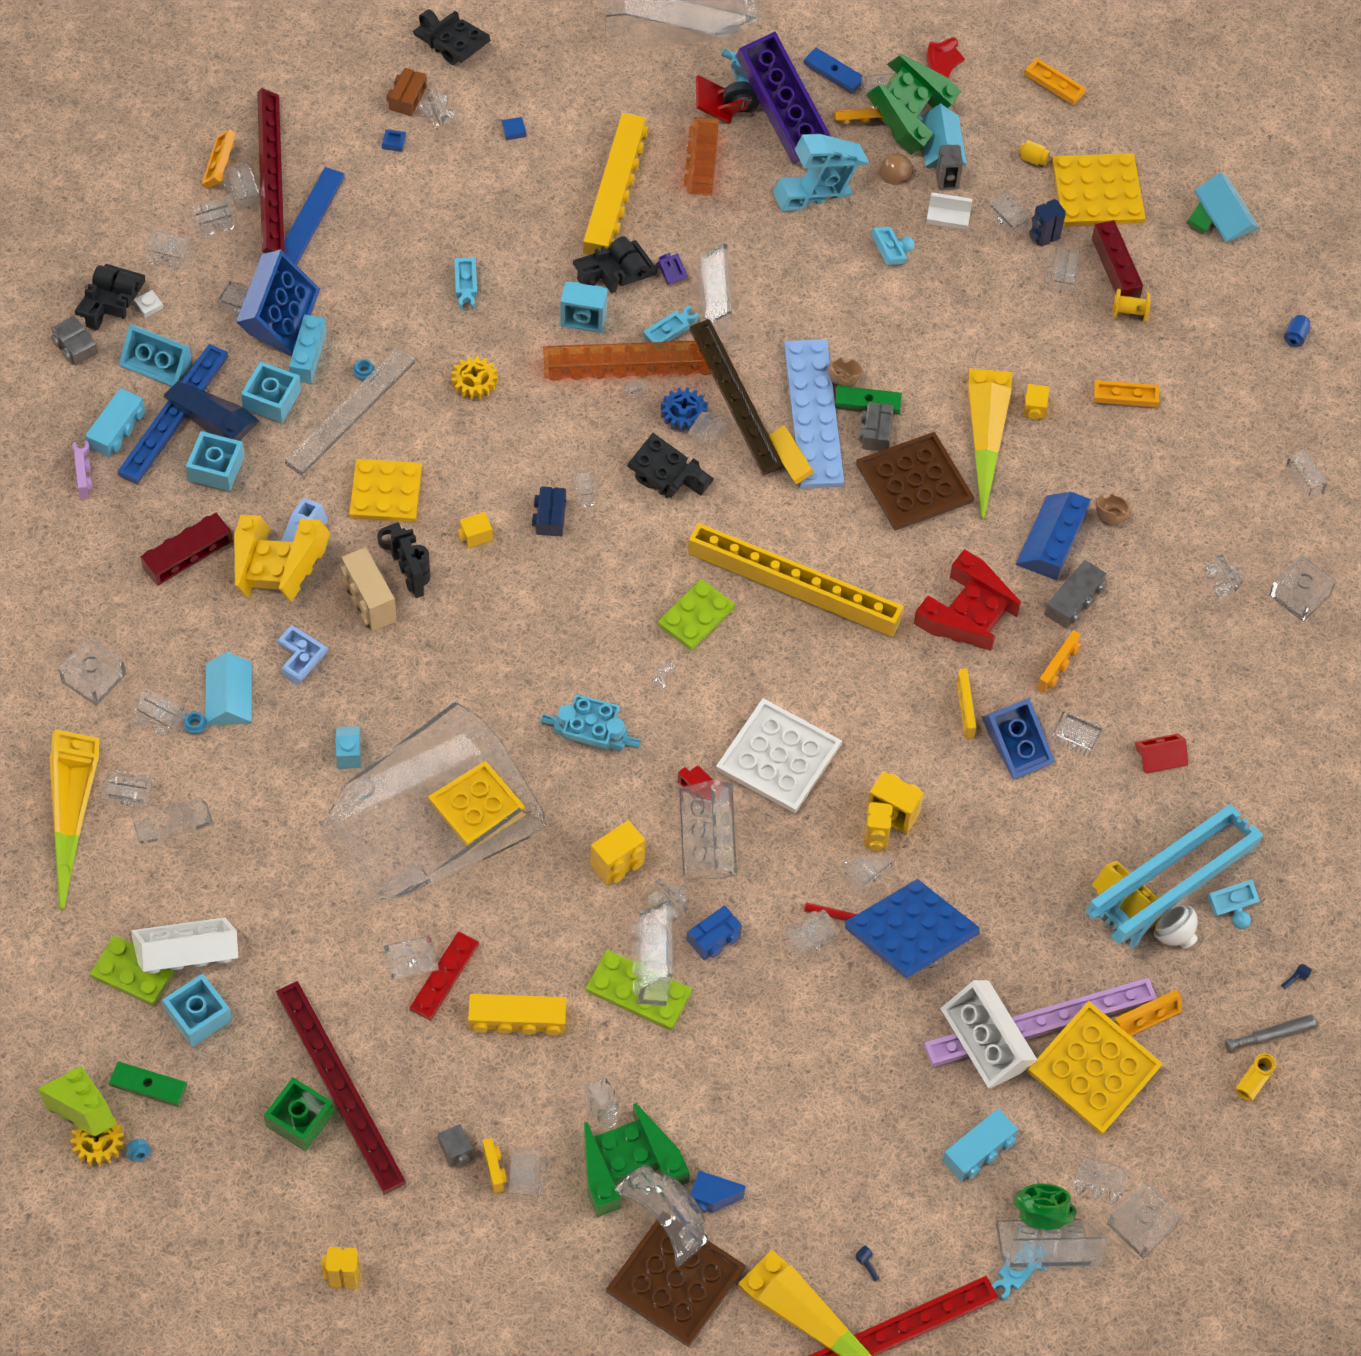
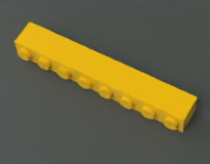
M621 114L583 241V254H594L595 249L598 248L601 251L603 246L609 249L611 243L615 240L614 236L619 235L621 227L619 219L624 218L626 209L623 205L624 202L628 203L630 190L628 188L629 186L633 187L635 180L633 171H637L640 158H638V154H643L644 142L642 141L643 138L647 139L649 127L646 126V117Z

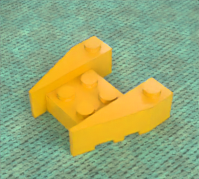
M240 515L234 533L235 586L245 598L250 597L252 588L280 590L289 602H292L300 591V584L306 575L309 576L313 571L312 566L318 558L321 559L325 553L330 531L321 520L300 518L293 542L269 541L268 537L271 528L261 516Z

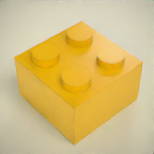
M883 771L869 793L866 813H868L869 803L872 802L892 805L891 827L907 835L920 814L924 792L917 786L909 785L900 780L895 774H888Z
M627 820L591 844L590 866L607 886L612 882L618 883L630 870L635 871L643 865L645 861L646 840L633 824Z

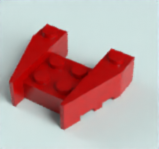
M964 549L953 562L950 578L965 586L950 607L928 595L917 608L913 624L931 635L937 637L944 636L951 638L952 641L970 643L975 645V647L991 651L995 635L990 631L1006 611L1017 617L1021 601L984 560Z

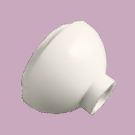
M1180 905L1167 911L1155 925L1154 936L1156 939L1169 946L1180 945L1182 949L1191 947L1198 939L1195 935L1198 925L1195 910L1191 906Z

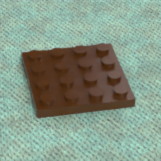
M935 432L856 460V466L894 531L973 503L974 501L973 494Z
M663 1211L606 1288V1293L687 1347H690L741 1276L746 1265Z

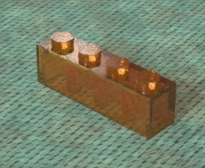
M694 117V125H689V137H692V141H688L687 153L691 155L686 157L685 170H689V174L684 175V186H688L687 194L712 196L719 119Z

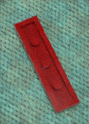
M459 931L457 932L411 1004L410 1011L429 1021L432 1020L479 946V941Z

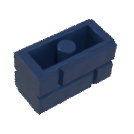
M1053 199L1035 208L1029 235L1032 241H1036L1041 247L1049 244L1050 241L1054 242L1061 238L1066 211L1058 200Z
M540 487L539 495H535L534 508H538L537 513H533L532 526L536 527L537 535L563 536L567 489Z

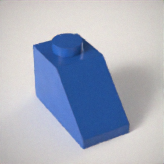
M699 1170L689 1197V1206H692L695 1211L700 1213H706V1211L713 1213L742 1200L745 1195L746 1186Z

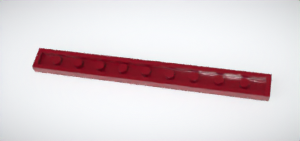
M261 88L257 92L262 252L269 253L282 250L285 253L279 95Z
M296 981L277 990L276 995L383 1195L405 1185L406 1181L299 982Z

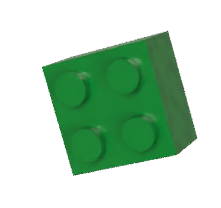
M292 1077L265 1112V1126L306 1152L335 1114L332 1101Z

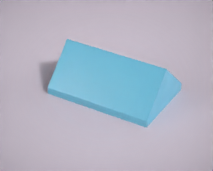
M940 103L918 117L933 132L922 148L925 167H937L939 148L947 144L961 146L963 166H967L959 116Z
M1220 172L1194 190L1225 243L1260 228L1227 175Z
M130 324L119 366L171 386L177 381H182L192 365L190 347Z
M225 652L206 664L205 718L207 725L252 723V662Z

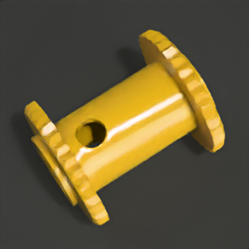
M1117 289L1112 307L1113 318L1116 319L1119 312L1143 315L1142 321L1146 322L1151 306L1150 293L1147 292L1145 299L1120 296L1121 289Z

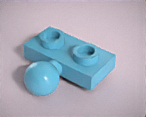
M891 227L873 228L870 233L886 265L905 264L908 259L905 252L912 251L915 246L914 240L908 236L902 237L898 241Z
M1252 879L1207 894L1214 916L1233 911L1232 923L1238 929H1246L1251 923L1250 915L1243 911L1242 907L1260 902Z

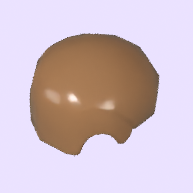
M892 154L884 159L879 173L886 183L899 185L901 181L909 180L913 172V166L905 155Z
M842 357L830 362L827 371L834 384L851 387L857 383L863 369L856 360L851 359L848 362H844Z
M1111 493L1108 497L1104 498L1101 494L1096 500L1097 516L1104 523L1118 524L1128 518L1130 507L1123 497L1115 496Z

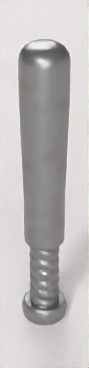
M1306 1015L1253 1032L1252 1035L1234 1040L1231 1038L1225 1039V1047L1229 1053H1233L1235 1049L1254 1043L1259 1044L1314 1029L1317 1026V1021L1313 1015Z

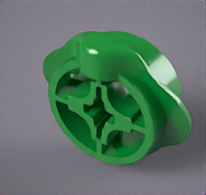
M1039 1183L1029 1185L1023 1190L1017 1191L1013 1199L1014 1206L1020 1210L1019 1217L1022 1222L1037 1229L1053 1230L1064 1227L1067 1223L1074 1221L1077 1213L1076 1208L1070 1203L1071 1196L1068 1191L1052 1184Z

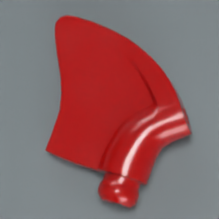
M955 37L948 38L939 43L930 41L926 52L929 68L947 78L953 68L965 60L956 49L958 40Z

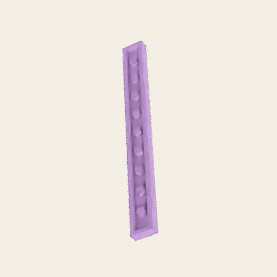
M1149 978L1014 1016L1012 1019L1024 1039L1029 1040L1063 1030L1088 1001L1106 1016H1111L1138 1008L1157 999V996ZM956 1034L924 1043V1048L932 1067L969 1057Z

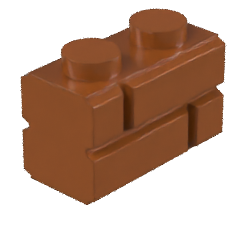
M405 68L401 75L397 74L394 81L395 87L393 90L390 89L388 91L386 100L389 102L390 110L412 116L427 88V75Z

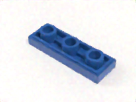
M817 47L804 59L806 66L852 94L865 82V76Z

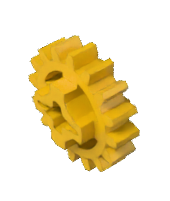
M468 356L466 362L462 359L460 360V366L454 365V371H451L452 387H455L456 393L462 392L463 398L470 395V400H473L474 396H477L480 400L482 399V394L490 396V390L495 391V385L498 384V371L494 369L493 362L487 364V358L480 361L479 356H476L475 360Z
M117 1124L95 1137L80 1128L72 1130L73 1139L70 1140L71 1147H74L72 1149L75 1156L79 1155L78 1158L81 1163L87 1159L88 1166L90 1167L93 1162H97L98 1166L101 1167L104 1160L111 1164L110 1157L118 1158L119 1153L117 1149H124L123 1142L121 1141L125 1140V1135L121 1133L123 1131L121 1124ZM87 1149H90V1150L93 1151L94 1153H90V1152H88V1151H86V1150H87Z

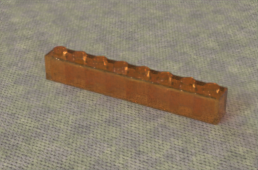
M695 341L543 346L544 379L553 381L563 378L579 380L591 377L601 379L603 377L623 378L625 376L645 377L647 375L664 377L672 374L682 376L699 373L702 375L711 374Z

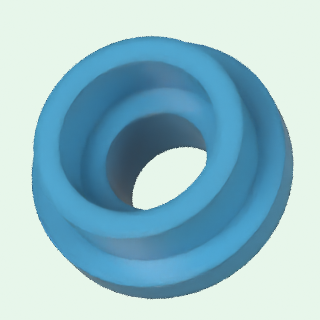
M361 359L354 365L353 372L356 378L368 380L374 376L375 367L369 360Z
M190 712L183 720L184 729L190 734L201 733L207 725L206 718L199 712ZM193 722H198V723H199L198 725H195V726H192V725H191Z
M134 1139L127 1145L126 1155L129 1160L142 1161L151 1153V1147L144 1139Z

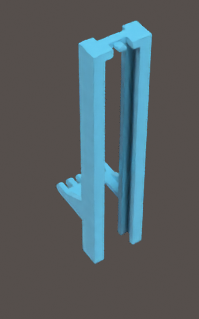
M1229 804L1090 902L1085 912L1093 920L1097 917L1103 920L1108 916L1105 923L1108 926L1115 923L1112 928L1115 932L1111 935V938L1119 945L1131 939L1129 946L1133 949L1160 915L1258 846L1264 835L1253 825L1248 827L1246 825L1248 823L1247 819L1243 818L1240 820L1241 813ZM1231 823L1246 836L1131 919L1120 909L1123 900Z

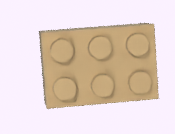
M364 547L342 556L340 572L343 578L341 583L345 591L349 590L352 594L350 598L354 608L359 607L361 611L360 618L364 626L369 625L373 632L396 622L395 598L368 549Z

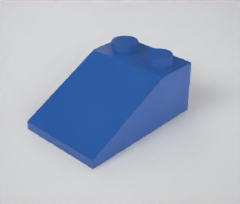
M1030 698L1020 700L981 716L989 737L1013 779L1055 762Z

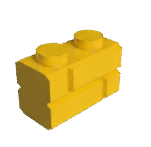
M876 802L869 803L865 824L864 846L871 851L887 849L891 830L892 805Z
M329 1247L327 1255L322 1256L321 1270L323 1271V1279L328 1280L330 1288H342L344 1286L345 1289H357L359 1287L360 1262L356 1248H344L342 1250L341 1247Z

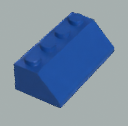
M1071 491L1047 495L1015 565L1057 581L1088 513L1091 499Z

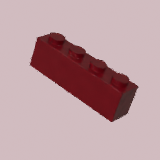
M1115 220L1095 224L1091 239L1115 294L1117 289H1121L1120 296L1140 298L1143 283Z
M217 512L206 516L192 527L185 528L175 537L168 538L163 544L146 551L144 555L140 556L142 567L153 582L159 586L233 542L231 530Z

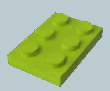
M700 579L658 621L657 626L692 651L735 609L736 604L706 581Z
M114 935L92 969L90 977L154 1007L176 970L166 968L160 969L158 973L143 972L138 965L134 944Z

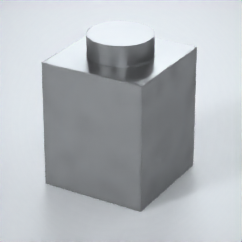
M461 1124L438 1133V1143L450 1167L455 1165L460 1167L470 1162V1159L473 1158V1148Z

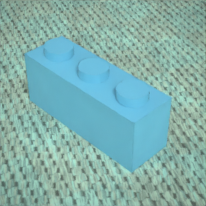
M304 314L289 365L291 373L300 375L301 383L312 384L327 334L326 318Z
M120 388L85 435L90 449L109 458L114 451L118 452L125 436H129L132 433L136 421L141 420L145 414L143 398Z
M998 1108L944 1152L942 1161L961 1182L967 1177L972 1179L980 1172V1167L983 1164H991L999 1156V1151L1003 1148L1008 1150L1016 1143L1018 1128Z

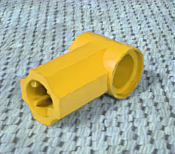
M1266 1053L1259 1054L1234 1089L1238 1096L1252 1102L1271 1077L1276 1067L1275 1059ZM1258 1065H1265L1268 1071L1260 1070Z

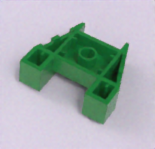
M900 54L887 63L895 73L884 87L880 83L868 91L866 95L873 106H877L884 117L882 120L885 125H889L894 133L892 136L895 141L912 155L923 148L933 134L917 118L925 105L928 103L934 108L941 103L948 108L957 99L961 90L947 77Z
M637 1103L633 1104V1117L635 1121L594 1136L588 1122L584 1123L587 1190L597 1217L620 1209L621 1198L615 1185L657 1170L666 1191L689 1182L690 1172L681 1151Z

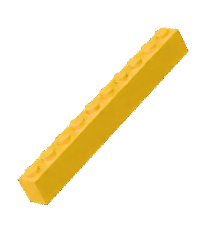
M701 523L697 524L689 539L688 554L890 637L894 636L901 622L904 606Z

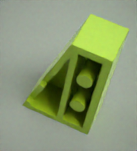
M82 1065L37 1089L49 1112L52 1113L54 1111L58 1113L62 1119L74 1122L76 1127L94 1137L117 1125L107 1102Z

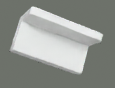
M931 193L926 223L967 230L972 199Z

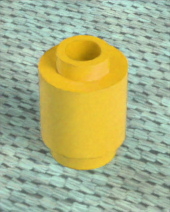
M1027 140L1026 143L1022 142L1018 154L1021 155L1020 159L1036 166H1045L1050 150H1047V147Z

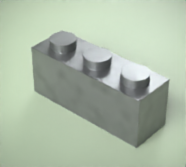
M1084 560L1047 603L1044 615L1065 629L1071 623L1075 625L1081 617L1080 612L1084 608L1087 610L1092 605L1093 597L1096 593L1100 595L1107 585L1105 583L1107 573Z

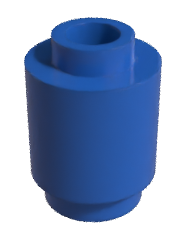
M1296 315L1292 318L1284 334V340L1290 346H1302L1311 328L1310 320L1304 315Z

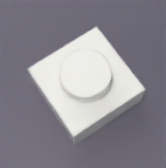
M153 290L134 299V304L145 318L164 309L162 302Z

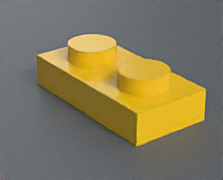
M492 1138L482 1140L494 1194L504 1192L503 1183H507L505 1169L499 1168L498 1161L502 1160L499 1146H494Z

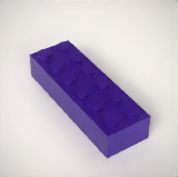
M776 31L739 48L735 56L792 164L799 162L800 159L795 148L801 136L806 134H822L831 137Z

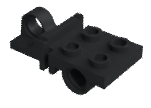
M427 9L419 15L420 26L413 30V34L427 42L431 49H435L437 53L441 51L443 58L451 65H455L457 62L462 63L491 41L488 33L463 19L460 20L459 14L456 11H453L452 14L439 21L436 14L432 10Z
M625 236L615 239L609 249L603 246L601 251L597 248L594 254L573 260V265L578 271L577 280L579 283L593 286L601 279L610 293L616 292L618 284L621 287L654 276L658 270L636 240L629 241Z
M109 264L104 266L98 265L93 274L92 284H88V289H85V296L75 309V315L84 317L86 327L94 330H99L103 322L104 313L125 319L127 316L126 308H129L145 283V275Z
M655 433L649 436L627 465L628 468L635 472V478L639 483L648 488L655 486L659 489L658 493L660 495L664 491L667 492L665 495L667 499L668 497L672 498L683 483L697 494L702 495L714 480L713 477L700 468L699 461L693 458L687 464L688 457Z
M399 522L381 528L377 534L378 545L382 549L391 550L394 561L400 559L398 563L401 573H406L407 579L405 581L408 591H413L415 598L424 596V586L430 581L428 549L423 545L412 546V543H416L413 529H401ZM389 534L391 535V540L385 541L382 537Z

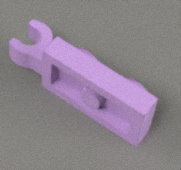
M85 441V447L79 449L76 442H73L72 447L75 454L80 499L89 498V490H93L92 479L87 477V472L91 471L89 458L85 459L90 453L89 442Z

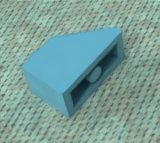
M360 726L337 727L336 759L338 769L361 768Z

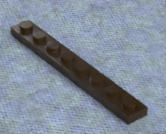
M710 319L690 326V332L762 475L764 476L783 468V463Z

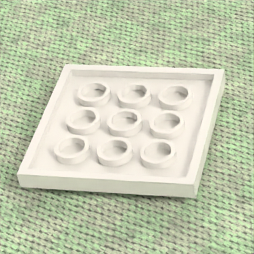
M763 698L716 765V771L796 814L841 747L842 740Z

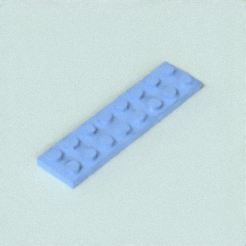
M827 339L784 341L794 439L815 472L800 482V489L844 487L833 385L827 371L830 364Z

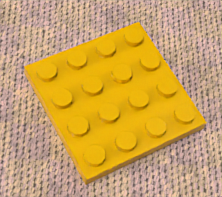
M1134 153L1052 156L1058 202L1066 211L1063 227L1089 226L1115 220L1116 224L1145 223L1146 217Z
M1088 1001L1037 1058V1061L1029 1067L1027 1072L1102 1136L1161 1068L1163 1063Z

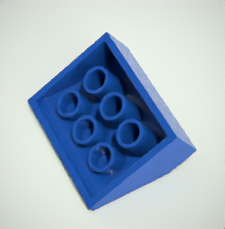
M282 250L262 254L236 322L249 335L292 356L304 314L311 315L320 288Z

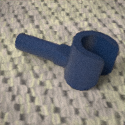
M1300 964L1295 973L1281 984V987L1285 990L1298 977L1306 981L1312 969L1305 964Z
M864 1245L856 1253L855 1258L861 1265L867 1268L875 1282L880 1278L869 1261L873 1253Z

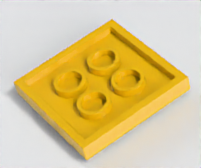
M356 459L349 517L352 519L416 522L422 463Z
M486 761L428 796L430 804L467 848H470L526 812L523 803Z

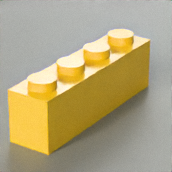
M470 994L469 1030L477 1033L493 1030L501 1034L520 1031L526 1035L546 1032L547 1035L557 1036L560 1033H565L567 997Z

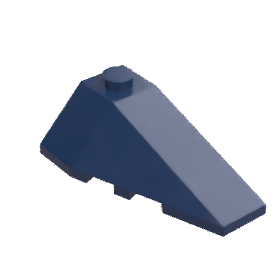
M177 381L164 394V397L210 434L241 441L259 422L255 416L242 406L181 381Z

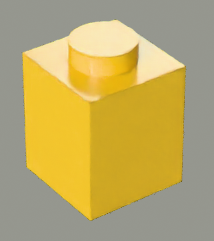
M1027 385L1023 417H1029L1033 420L1045 419L1049 386Z
M485 512L460 519V529H457L460 541H465L467 548L493 541V529Z

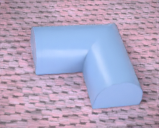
M293 625L277 640L279 646L293 654L281 670L283 675L296 685H299L328 651L326 646Z

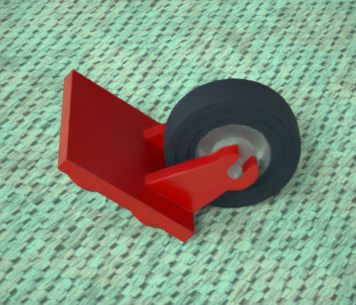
M700 75L696 76V108L727 124L731 123V116L735 113L750 112L757 108L760 103L749 82L738 81L724 88Z

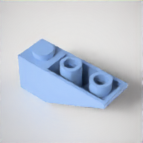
M303 498L291 514L281 541L293 542L300 518L321 520L325 525L328 519L322 504Z

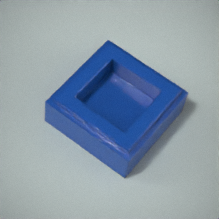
M522 117L502 120L506 140L526 137Z
M385 129L382 149L402 152L406 132Z

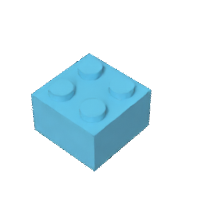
M565 281L560 301V326L603 333L607 316L608 288Z
M260 361L241 393L243 408L252 413L283 423L301 392L300 375Z
M201 431L186 465L188 481L230 492L245 458L243 442Z
M203 973L162 1000L165 1013L191 1047L232 1021L230 1008Z

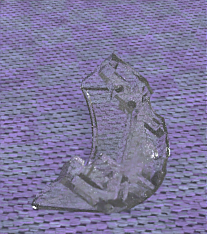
M643 1165L629 1173L616 1188L618 1194L641 1204L661 1223L672 1243L675 1265L677 1267H680L707 1243L708 1235L704 1233L703 1224L706 1221L698 1203L689 1194L688 1190L670 1175L665 1174V1176H661L655 1173L652 1167Z

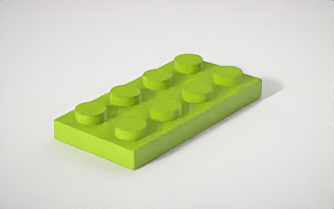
M606 950L586 986L585 992L672 1031L693 989L612 951Z

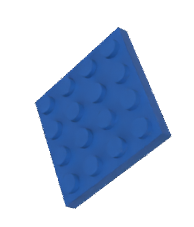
M919 879L914 880L845 921V929L906 979L980 934L979 926Z

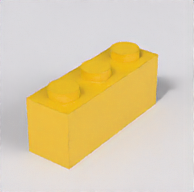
M1116 860L1106 864L1091 886L1100 895L1128 876L1130 872ZM1143 885L1123 900L1120 909L1131 919L1159 899V897ZM1160 915L1155 920V922L1150 926L1149 929L1153 928L1156 925L1157 921L1161 918L1162 915Z

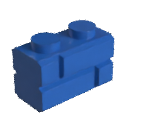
M723 906L687 931L686 940L703 960L708 957L714 958L721 953L722 947L728 943L732 945L740 939L742 925L732 915L731 911L726 906Z

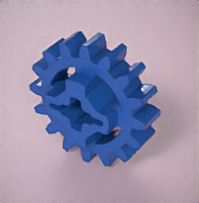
M688 387L685 391L677 388V393L671 390L669 391V396H664L663 402H661V418H664L665 424L671 423V429L677 426L679 427V432H682L683 428L690 432L692 426L698 429L699 423L704 424L708 411L707 402L703 401V395L697 396V390H694L692 393L689 392Z

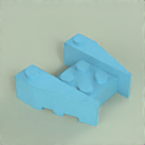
M822 134L802 135L795 151L803 168L809 169L805 177L780 178L773 190V194L781 211L806 208L807 203L814 201L820 204L825 202V198L836 196L838 199L852 195L853 193L848 184L859 165H868L869 161L860 144Z

